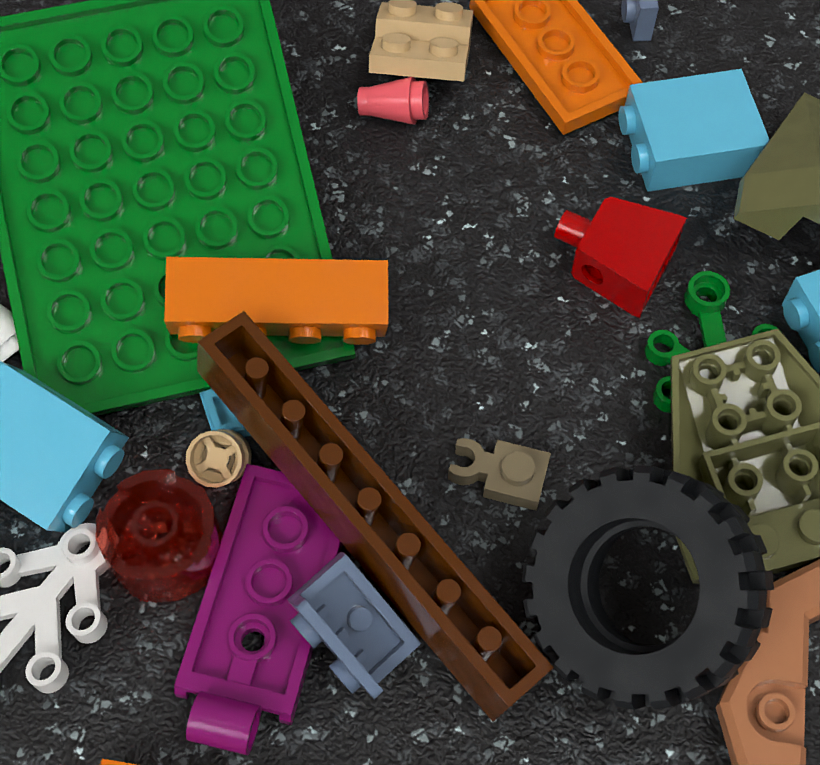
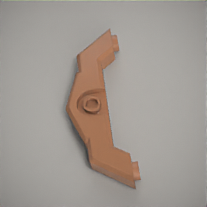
M820 559L773 582L774 590H767L766 607L773 610L769 626L761 628L757 641L761 645L752 660L744 662L737 669L739 674L725 685L716 705V711L732 765H806L804 735L805 692L808 687L809 625L820 620Z

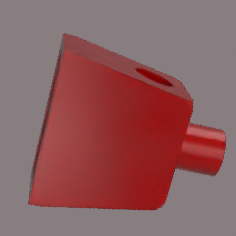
M608 197L603 200L593 220L566 210L559 220L554 238L577 247L571 271L576 280L640 319L678 246L687 218L619 198Z

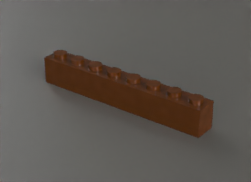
M245 311L198 341L197 372L492 722L554 668Z

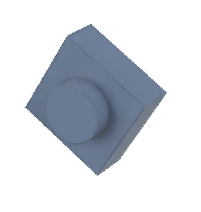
M622 0V20L624 23H630L633 41H651L659 10L657 0Z

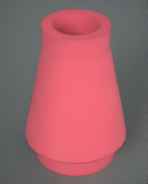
M407 77L370 87H359L357 93L358 113L360 116H373L415 125L417 120H426L428 117L429 91L427 82L416 81L415 77Z

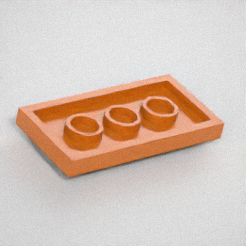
M470 0L469 9L473 10L474 16L563 135L619 111L620 106H625L629 85L643 83L578 0Z

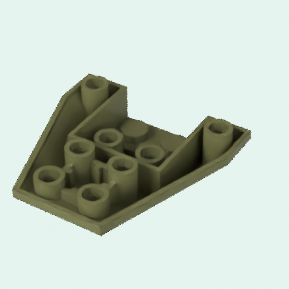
M805 92L795 103L739 182L733 219L777 240H780L802 217L820 225V99Z
M779 329L672 356L670 360L672 471L691 476L696 480L712 485L723 492L724 498L731 504L739 505L751 519L747 525L752 533L761 535L768 553L762 555L766 571H772L773 574L806 566L819 560L820 376ZM676 537L693 584H699L698 571L692 555L684 543Z

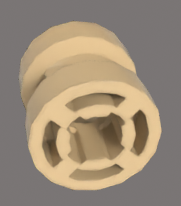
M230 429L212 430L198 435L191 441L186 451V466L189 474L196 482L205 487L218 488L237 481L243 476L246 465L251 464L252 452L247 440L238 432Z

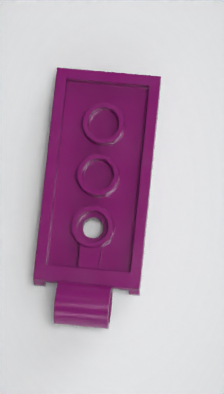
M251 464L246 465L174 684V694L176 697L188 699L189 693L197 694L187 723V741L247 756L254 745L262 711L278 714L280 723L292 725L313 652L312 646L290 622L298 612L287 599L341 552L343 545L282 471ZM250 632H259L265 637L264 645L257 651H248L242 645L244 637Z

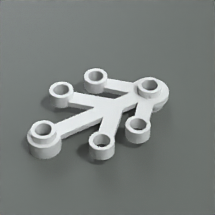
M94 523L79 524L78 527L71 528L64 533L57 545L18 555L9 548H0V565L10 561L8 569L0 573L1 588L14 585L23 576L52 571L40 586L0 596V621L13 618L0 633V673L35 631V655L26 666L27 680L42 693H53L64 686L69 676V669L62 660L59 600L73 583L76 605L68 612L66 617L68 631L79 642L85 644L96 642L105 634L108 622L100 606L99 576L109 568L112 562L114 545L111 536L102 526ZM90 544L85 552L77 554L83 546ZM95 616L94 622L89 628L79 630V625L84 618ZM55 664L53 674L45 680H40L42 670L48 665Z

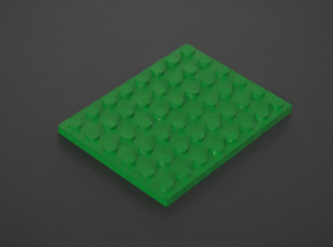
M89 0L0 17V254L24 371L95 416L198 394L212 389L197 372L198 343L178 340V334H170L164 322L166 257L332 259L270 0ZM267 336L296 371L354 359L356 355L354 345L343 342V336H321V342L315 344L292 343L289 341V336Z

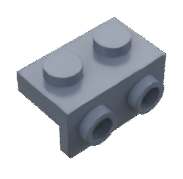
M340 552L287 599L298 612L290 622L313 649L322 641L337 658L329 665V668L352 694L362 687L373 699L377 698L383 692L378 683L421 644L343 552Z

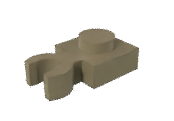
M457 439L455 454L470 458L473 464L468 467L450 464L448 479L458 485H470L476 481L485 482L484 498L537 511L551 453L497 440L493 454L485 452L482 446L472 439Z

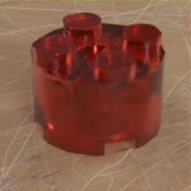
M169 469L144 470L122 480L117 485L119 491L107 502L104 511L99 510L96 516V541L117 581L135 598L143 602L151 601L154 603L179 601L207 586L222 541V531L205 489L199 484L196 486L188 479L176 476L175 471ZM169 532L165 537L159 539L158 535Z

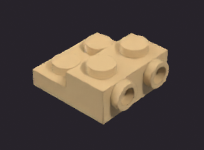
M389 0V2H382L376 17L375 39L369 53V73L464 82L471 45L473 10H465L462 5L452 2L438 3L435 7L417 5L414 0Z

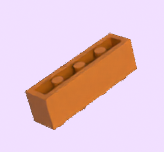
M166 257L164 322L170 334H178V340L198 343L200 339L245 311L266 337L289 336V341L292 343L315 344L321 342V336H343V342L348 344H372L376 342V337H385L388 328V260Z

